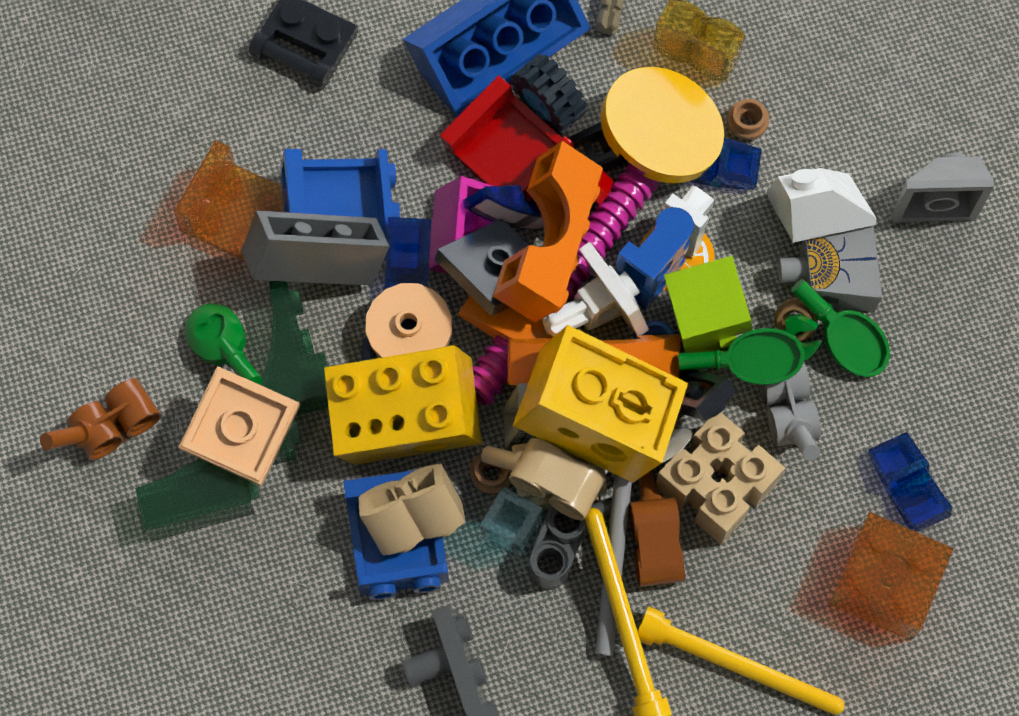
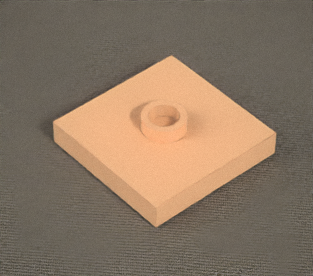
M217 366L178 448L239 477L263 486L300 407V403Z

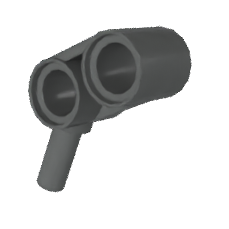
M612 497L593 504L591 508L599 509L604 519L610 517ZM553 507L547 513L531 552L529 562L530 579L537 587L544 590H554L565 583L580 543L584 538L585 531H588L585 520H575L578 528L572 533L566 534L558 531L554 526V522L560 517L568 516L560 513ZM544 557H553L560 562L562 568L556 574L550 575L540 571L537 563Z

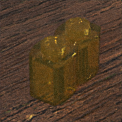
M669 0L657 21L653 46L660 54L670 60L690 63L697 72L709 79L727 81L740 59L745 34L738 26L728 20L718 17H707L704 11L693 3L685 0Z

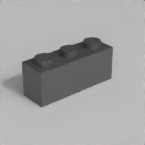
M256 210L241 252L253 280L373 286L390 246L376 218Z

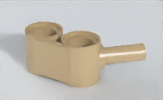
M531 438L525 449L517 453L492 446H486L481 453V460L484 463L512 470L509 480L518 489L538 498H544L547 492L550 493V505L560 513L575 520H585L605 482L604 476L591 466L572 459L554 445L538 438Z

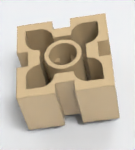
M723 413L708 419L694 434L689 449L693 453L690 454L683 448L659 471L656 480L657 489L667 498L675 497L680 510L688 502L698 510L694 522L720 545L745 520L750 509V505L746 501L748 500L757 507L779 483L785 471V467L759 444L752 452L744 447L741 441L745 432ZM713 473H723L727 476V482L723 478L720 482H716L712 479Z

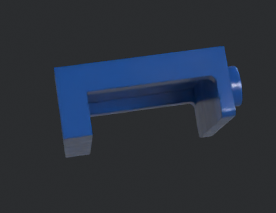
M284 149L280 165L284 212L376 218L387 242H389L393 231V223L400 222V208L398 202H392L391 189H394L396 186V168L394 163H388L387 149H378L374 158L303 160L302 149Z
M413 471L343 481L360 596L369 595V599L381 600L395 596L396 590L414 588L416 593H427L440 589L441 583L449 582L443 537L423 539L413 549L405 553L382 555L360 517L358 499L360 495L380 484L400 481Z

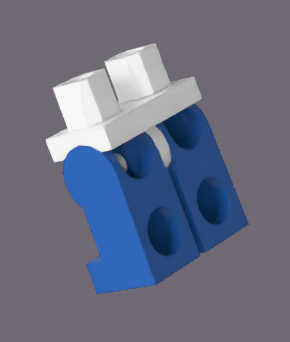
M692 186L682 199L675 194L670 196L665 202L664 210L656 219L654 231L639 248L629 241L618 253L615 271L618 275L624 271L629 275L640 292L634 298L637 304L645 310L649 308L667 286L664 274L679 271L685 262L686 255L693 258L700 249L709 220L706 214L712 208L714 200L696 186Z

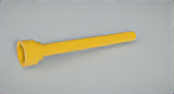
M591 508L585 518V522L638 695L633 697L636 705L632 707L634 716H671L672 713L667 697L662 698L660 689L655 690L603 515L599 509Z
M650 606L647 607L637 630L641 643L652 646L655 643L661 646L665 642L830 714L838 715L843 712L845 704L841 698L671 626V620L664 618V612Z

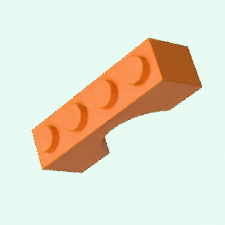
M563 141L537 157L527 188V192L536 202L543 217L545 227L542 247L529 245L504 260L493 297L533 322H537L551 313L559 312L565 305L569 294L566 289L570 275L579 262L577 252L580 242L590 226V221L587 220L590 209L600 192L598 183L603 167Z

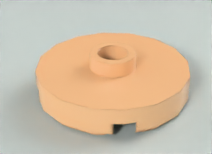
M400 283L385 289L372 301L366 314V337L378 358L446 347L452 338V316L446 301L435 290L418 283ZM405 319H413L417 322V325L411 330L401 327V323Z

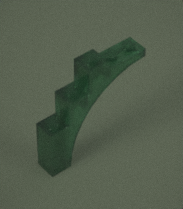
M270 281L269 287L273 307L272 342L261 386L299 402L300 407L295 417L329 408L324 367L329 366H327L324 352L314 353L309 330L299 329L296 316L304 314L298 289L289 291L287 281ZM295 418L272 466L297 460L293 445L301 444V439ZM199 458L167 477L135 488L144 530L151 542L254 515L255 511L252 500L260 498L257 484Z

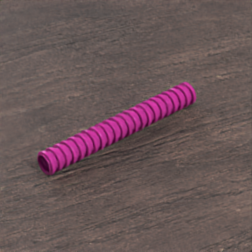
M631 163L626 166V173L624 172L619 175L618 182L613 183L610 190L611 193H609L606 199L600 205L597 204L595 206L596 213L592 212L589 214L587 220L590 221V226L585 236L581 239L579 249L588 242H591L602 259H604L605 251H610L613 248L612 241L619 240L621 237L620 231H625L629 226L628 221L635 219V211H641L644 207V202L651 198V192L658 189V181L644 177L645 172L639 170ZM579 249L577 252L579 262L570 275L566 289L569 293L567 302L573 300L575 295L573 291L577 292L582 288L581 281L585 282L590 278V270ZM499 335L493 338L494 345L486 347V356H479L477 359L478 366H472L477 402L483 405H492L495 402L494 394H501L503 391L502 384H508V341Z

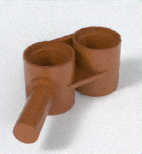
M131 378L119 383L106 394L104 401L108 407L104 408L99 401H93L81 406L66 420L68 428L43 433L40 436V444L45 450L75 445L81 447L90 460H98L109 455L130 438L152 428L160 420L161 413L137 378Z
M652 469L637 479L641 499L636 502H630L629 505L632 536L634 542H638V547H634V561L639 587L685 581L684 558L679 541L680 520L675 497L663 498L661 495H658Z

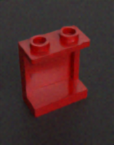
M499 75L440 134L444 147L483 183L497 187V196L515 212H519L524 206L530 208L536 203L527 192V188L537 157L561 141L574 148L573 142L568 137L562 138L513 94L511 85Z

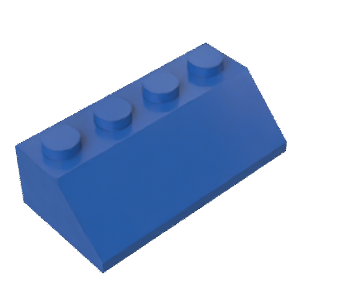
M460 0L402 40L420 74L454 116L458 117L498 75L510 84L511 76L536 55L541 54L542 56L544 54L549 58L590 30L591 27L578 0Z

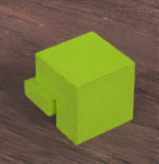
M733 256L664 274L685 353L716 351L717 349L719 351L728 350L731 343L736 339V335L753 330Z

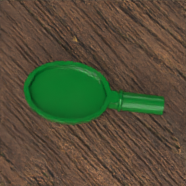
M801 279L792 287L791 292L815 315V319L820 320L825 325L823 335L825 345L839 366L851 374L862 377L876 376L885 370L890 359V347L884 332L876 322L861 312L853 310L835 312L831 308L832 305L828 304L804 279Z
M216 303L204 304L192 311L185 324V336L193 352L209 364H227L236 375L261 385L262 377L246 359L245 353L242 352L246 344V333L243 324L236 314L229 308Z
M774 328L754 329L737 337L731 343L729 349L725 351L717 349L716 351L679 353V370H720V368H729L737 378L744 382L757 385H772L789 380L799 372L804 363L805 351L801 342L787 331Z

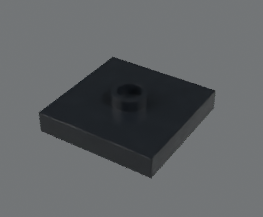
M500 219L439 248L434 260L492 317L509 308V306L493 297L504 260L529 245L503 219Z

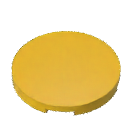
M642 67L628 71L614 82L603 100L600 114L601 126L609 146L616 156L622 155L633 166L645 172L644 177L663 183H684L694 180L710 168L722 150L724 127L717 107L700 86L675 71L659 67Z

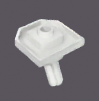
M591 242L581 247L579 250L595 279L577 291L574 301L565 304L559 312L551 313L542 318L546 333L554 337L566 325L574 328L584 325L589 331L619 316H622L636 335H642L648 331L649 328L634 298L640 292L625 271L618 275L611 265L608 266Z

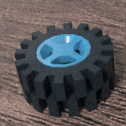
M538 54L511 76V84L514 85V93L520 96L518 99L557 134L561 135L587 112L586 101L581 99L584 97L582 92L575 88L577 85L573 79L570 80L566 76V70L563 67L559 69L558 63L553 59L549 60L547 55L543 54L541 56V54Z

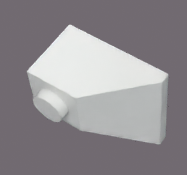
M823 168L801 169L793 174L777 177L768 190V199L793 243L876 225V216L848 173Z

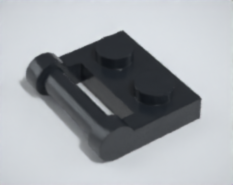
M279 0L261 31L254 35L249 46V53L260 59L264 56L311 78L312 84L325 88L357 36L358 27L356 24L305 0ZM276 37H279L323 58V60L317 63L274 41Z

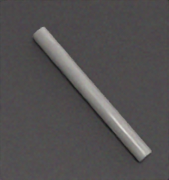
M615 475L608 535L622 578L632 482ZM603 582L595 654L613 656L616 622Z

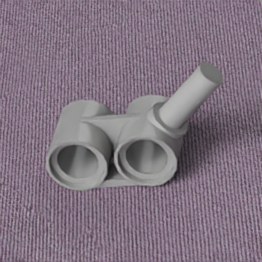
M803 363L799 372L789 380L778 384L759 385L762 401L767 409L770 435L775 447L795 444L806 460L813 461L820 455V449L815 440L820 439L821 427L815 403L812 400L805 401V399L810 397V382L806 365Z

